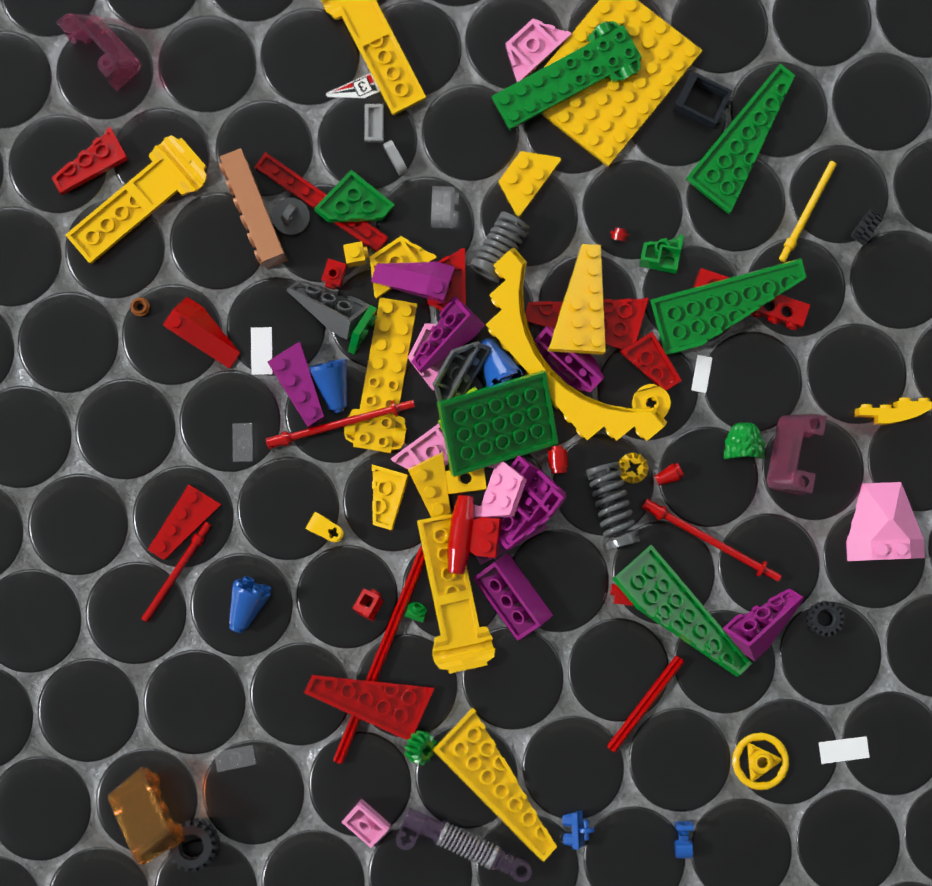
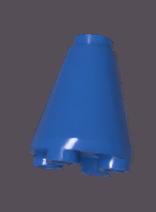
M244 576L243 579H236L233 582L229 628L231 630L243 633L249 627L269 599L271 587L265 584H257L253 578Z

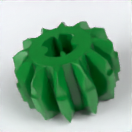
M417 730L416 733H411V738L407 739L408 743L404 746L406 749L404 754L414 764L424 765L425 762H430V757L434 756L432 749L437 741L428 732Z

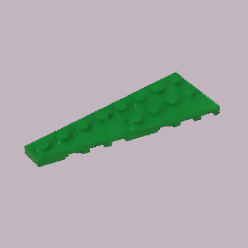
M779 64L685 179L728 214L735 205L795 76L782 64Z

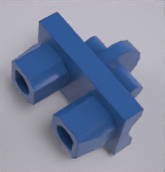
M577 810L562 817L563 826H572V833H564L563 844L573 846V849H580L579 847L584 846V840H590L589 833L595 832V827H589V820H583V810Z

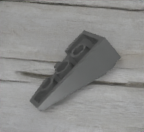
M299 280L287 288V292L323 325L346 340L352 336L354 329L370 306L356 297L349 295L348 298L339 296L336 291L332 290L331 293L325 292L319 286Z

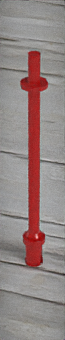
M393 400L391 401V406L294 433L283 431L280 435L267 437L266 443L269 450L283 445L290 446V443L297 439L391 413L398 417L399 411L413 408L415 403L414 400L396 404Z
M649 498L643 504L641 509L655 515L656 519H666L758 570L757 576L763 573L777 582L780 580L782 575L766 567L767 561H763L761 564L672 515L668 512L666 506H660L649 500Z

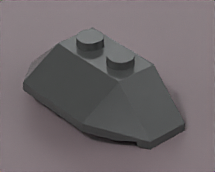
M477 341L450 351L433 382L438 402L467 393L491 347Z

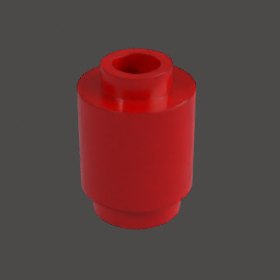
M563 446L551 447L552 450L548 451L551 474L567 473V449H563Z

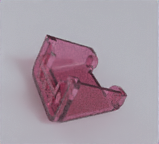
M69 13L62 16L56 22L73 44L76 41H83L87 45L93 39L105 54L99 59L98 68L116 91L140 70V62L137 57L98 15Z

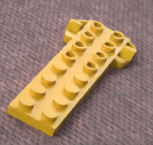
M321 0L326 12L335 20L343 18L393 116L426 100V96L388 25L377 0Z
M172 135L164 138V141L156 145L149 154L150 159L153 161L66 234V237L90 264L94 263L177 192L184 196L188 193L196 192L203 187L207 179L204 169L207 167L182 138L177 139Z
M380 297L360 409H352L348 417L391 406V401L393 400L396 404L400 403L417 310L416 303ZM393 413L344 427L345 438L353 443V447L385 453L401 449L405 442L407 431L405 419L400 416L395 417Z
M452 514L418 520L417 524L441 636L434 638L433 659L439 669L455 673L486 666L487 662L494 658L495 648L493 647V638L488 628L485 626L479 627L467 566L463 575L448 573L447 546Z

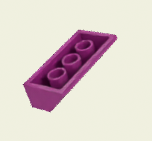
M506 553L473 577V580L517 641L553 616L509 553Z

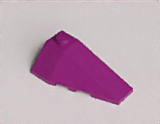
M440 262L377 263L371 282L444 304L455 267Z
M789 588L770 598L768 603L760 607L756 605L752 608L751 612L742 615V613L737 615L723 630L746 656L756 661L771 646L800 606L804 597Z

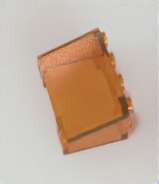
M141 766L108 794V800L130 851L136 861L142 865L184 841L182 826L178 822L175 823L172 818H169L167 814L169 809L166 803L160 799L159 783L161 780L158 774L151 772L148 767L145 768L144 766Z

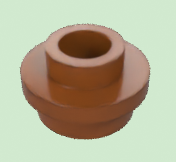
M136 298L131 303V311L136 316H145L150 310V304L145 298ZM143 304V310H138V305Z

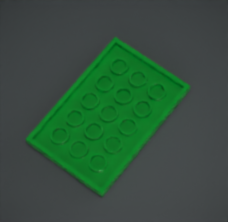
M544 370L437 402L450 472L453 477L516 458L518 455L522 456L559 444L547 373Z

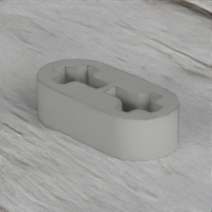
M390 140L384 143L383 147L399 176L408 172L393 141Z

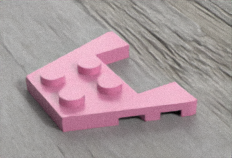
M504 461L487 466L494 470L481 506L474 505V519L514 516L527 479Z

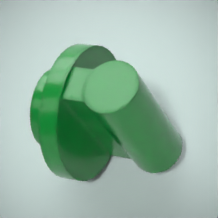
M419 602L410 603L405 617L423 623L427 610Z

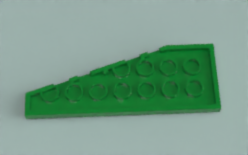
M802 259L792 260L650 299L663 350L666 355L704 345L716 335H719L733 324H736L767 302L773 300L776 296L804 280L806 274Z
M652 545L648 546L612 579L639 611L736 677L740 676L752 664Z

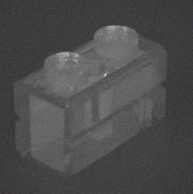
M432 186L431 227L454 228V223H458V211H455V204H459V193H455V187Z

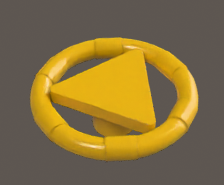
M753 733L738 743L733 752L732 764L736 776L744 785L755 790H768L778 785L785 778L789 767V756L782 742L773 735ZM765 740L772 743L781 754V758L750 742ZM746 745L750 779L746 777L740 768L739 762ZM782 762V766L774 779L768 782H754V780Z

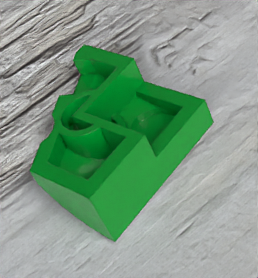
M678 235V238L669 240L663 238L657 242H645L639 267L676 274L684 235Z

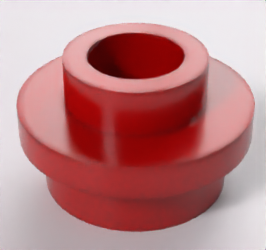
M615 228V231L610 232L612 234L611 239L626 241L627 237H629L626 229Z

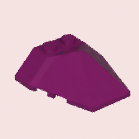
M519 455L511 467L526 478L527 481L515 515L512 517L496 518L501 519L499 542L507 550L513 548L552 517L566 499V492L542 470Z

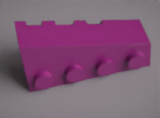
M298 342L267 361L307 427L312 428L325 420L326 417L302 344Z

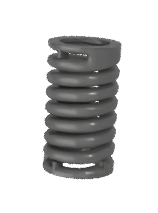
M501 212L494 223V227L491 228L490 233L487 235V239L483 241L479 252L476 253V256L471 261L470 267L485 278L498 283L501 277L495 272L496 268L493 265L512 248H515L517 251L519 250L518 245H522L523 241L521 239L526 238L530 227L514 215Z

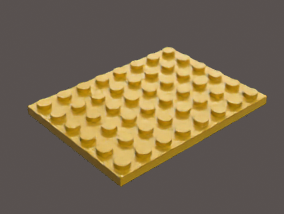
M599 0L545 65L546 67L589 44L588 36L599 24L605 21H614L620 26L624 25L642 56L640 60L641 68L638 73L616 83H613L608 77L541 113V115L608 167L702 52L699 47L638 0Z

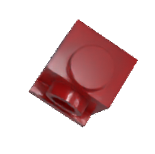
M363 589L352 609L357 614L374 622V617L384 600L380 597L381 594L373 589L370 591Z

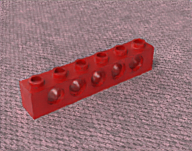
M701 268L694 287L729 277ZM778 295L768 302L772 305V311H767L763 305L750 314V316L756 318L761 316L768 318L767 321L770 323H782L788 329L797 330L804 326L810 304ZM782 309H788L790 317H785L782 314Z

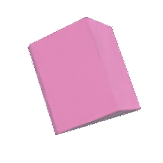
M363 799L357 803L342 821L347 828L370 848L389 830L391 825Z

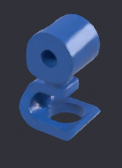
M674 821L679 839L675 840L676 859H692L693 846L692 841L689 840L688 831L694 830V824L692 821Z

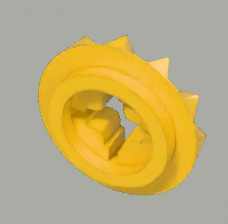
M629 453L620 459V468L618 470L622 471L620 477L624 481L638 483L647 476L649 467L647 460L642 455ZM630 462L633 465L640 463L636 469L638 475L633 471L626 473L628 468H630Z

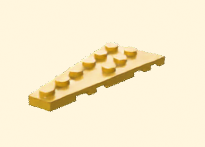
M581 245L548 351L604 354L606 352L601 245Z

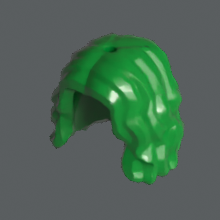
M746 422L736 423L732 426L725 439L724 459L738 457L764 459L765 442L760 435L759 428L753 423Z

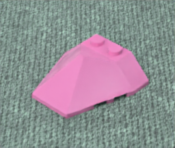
M901 482L865 483L861 485L856 511L846 541L847 561L925 558L924 538Z

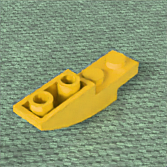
M899 398V401L893 403V408L892 405H880V408H872L871 404H863L861 408L855 409V417L874 418V425L894 424L932 409V402L930 398H918V401H911V398Z

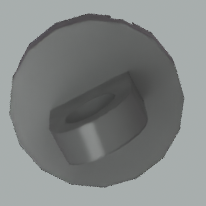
M286 198L275 206L272 213V221L276 229L287 236L299 235L308 228L310 212L301 200Z

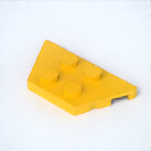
M520 151L498 183L517 218L522 215L561 162V158Z
M400 236L369 257L371 274L373 277L377 263L433 262L437 257L433 253L427 252L422 247ZM373 283L376 299L392 289Z

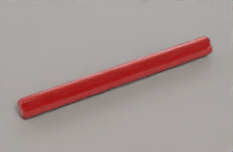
M679 656L673 658L609 742L607 747L612 752H616L684 664V660Z

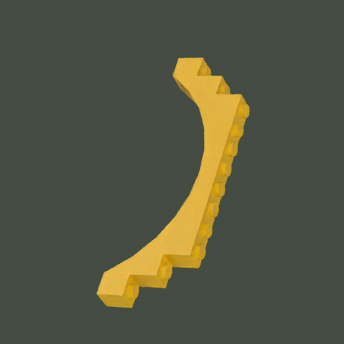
M515 248L509 250L493 265L496 268L495 272L497 275L504 278L505 281L490 294L492 303L502 310L486 324L489 333L500 340L502 348L514 356L513 360L526 370V375L542 370L546 371L552 405L556 409H560L564 414L565 420L577 428L576 431L579 436L588 440L601 428L605 427L606 433L611 438L618 440L635 427L638 436L648 441L667 423L655 408H624L605 404L590 398L568 385L548 365L535 345L524 311L523 285L527 261Z

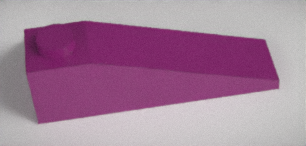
M456 296L442 309L439 314L441 317L439 322L430 329L432 334L427 341L422 343L411 361L420 373L448 356L451 350L459 348L472 340L485 326Z

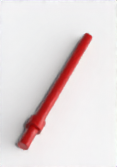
M205 521L198 534L195 533L191 539L192 543L142 616V620L148 623L198 546H201L204 542V537L211 528V524Z

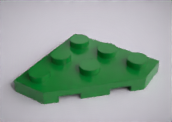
M351 170L321 200L314 211L329 223L382 221L394 209L395 204Z

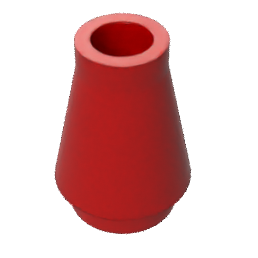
M672 463L654 476L660 486L681 480L680 478L684 477V474L678 463Z

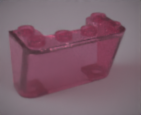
M797 414L784 415L779 419L767 474V484L771 489L802 496L812 493L816 474L796 469L802 439L811 437L813 434L823 436L827 416ZM820 423V428L816 430L817 424ZM801 476H806L809 479L807 487H805V481Z

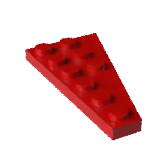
M649 298L603 299L605 346L623 350L636 342ZM563 301L528 302L525 312L527 323L544 328L549 326L555 329Z
M312 675L304 693L407 740L411 738V733H415L434 688Z

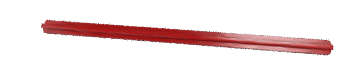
M422 546L418 550L365 681L376 682L425 563ZM353 715L350 717L333 761L339 764H343L361 719Z

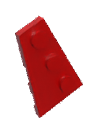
M653 332L648 333L620 351L624 357L664 390H668L682 381Z

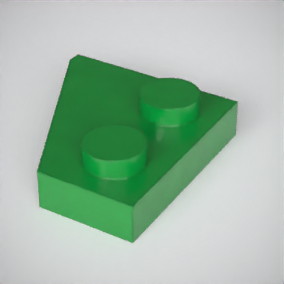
M372 305L368 307L352 333L348 352L355 355L362 340L364 341L369 327H373L377 320V316H375L377 308Z

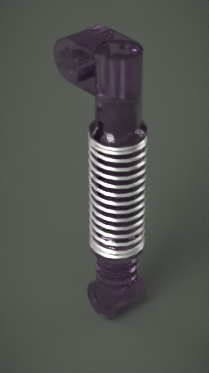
M409 808L396 837L398 847L403 850L411 849L415 845L419 834L432 839L434 844L440 847L444 845V849L449 847V851L452 849V852L456 851V854L460 853V856L464 854V858L468 856V859L471 860L472 858L473 862L477 860V864L481 862V866L485 863V868L490 870H498L500 868V872L504 870V874L509 873V876L519 882H525L531 877V865L528 861L517 857L514 859L513 855L509 857V853L505 855L502 847L496 845L493 848V843L489 849V841L485 843L486 840L481 841L482 838L477 839L478 836L474 838V834L470 836V833L466 834L465 830L461 832V828L457 830V826L453 828L454 825L449 826L450 823L446 821L440 822L412 808ZM403 826L417 832V835L410 834L409 839L411 841H407V843L403 842V837L407 834V831L402 829ZM519 866H524L527 868V872L524 875H519L516 869Z

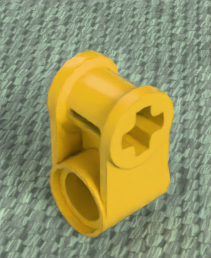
M314 512L306 526L307 530L334 543L341 541L344 536L341 527L317 512ZM337 529L338 536L331 538L332 534H330V531Z

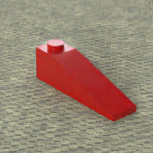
M186 297L172 310L163 324L165 328L229 369L240 355V352L204 307L189 297Z

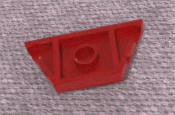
M462 248L458 252L438 261L455 267L445 303L428 299V305L442 311L454 296L466 305L465 248Z

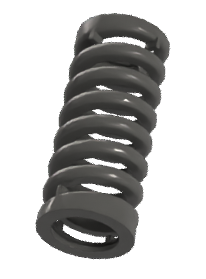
M619 462L608 463L586 470L589 480L597 478L589 484L591 488L597 489L592 493V496L594 498H602L595 503V507L605 508L599 511L597 515L599 518H608L603 520L600 526L602 528H611L603 532V537L615 538L605 540L607 550L640 542L639 536H636L638 534L636 529L624 530L634 526L635 520L618 521L633 514L631 509L616 511L630 505L628 499L613 501L626 496L627 490L610 491L623 486L625 481H607L622 475L621 470H610L614 467L619 469Z

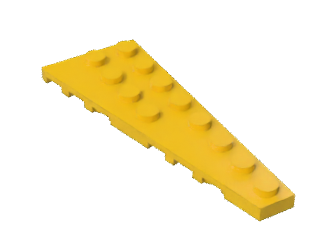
M471 708L432 750L541 861H545L557 846L538 818L537 812L529 803L525 792L523 793L517 783L518 781L504 757L501 756L495 746L494 740L491 739L486 731L485 725L477 716L476 710Z

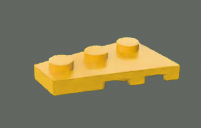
M441 452L408 469L431 518L450 513L444 457Z
M372 465L373 525L393 531L409 475Z

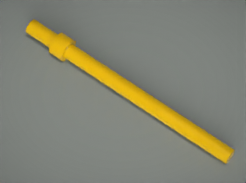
M830 161L794 231L784 243L785 248L779 257V261L785 263L790 252L795 249L799 235L837 166L835 162Z

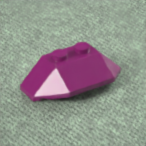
M546 326L535 339V345L551 369L568 385L578 391L592 392L604 378L596 359L586 353L548 351L554 328Z

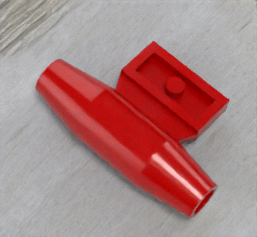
M458 495L452 513L447 546L448 573L463 575L470 552L478 557L497 558L501 519L481 517L474 520V503L471 496Z

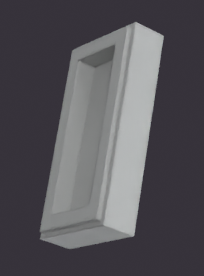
M365 104V143H384V104Z

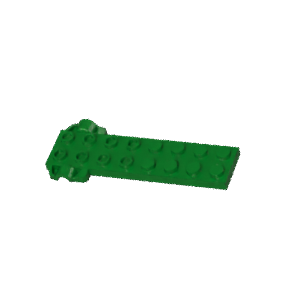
M605 21L599 24L588 36L589 44L491 96L509 131L608 77L613 83L637 74L641 68L640 60L642 56L624 25L620 26L614 21Z

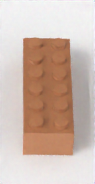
M240 148L220 156L222 163H219V167L225 179H229L226 181V184L232 196H235L233 201L239 213L243 214L240 216L246 231H250L247 233V236L253 248L256 247L257 249L254 251L257 261L260 265L264 264L266 269L288 261L242 149Z

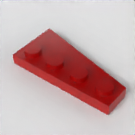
M111 127L106 129V133L100 138L97 137L88 149L82 150L73 162L66 164L52 177L61 195L128 160Z
M188 485L149 546L148 551L166 560L222 504L193 486Z

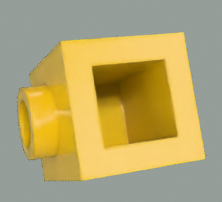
M362 241L343 245L348 268L367 264L366 258H369L367 246H363Z

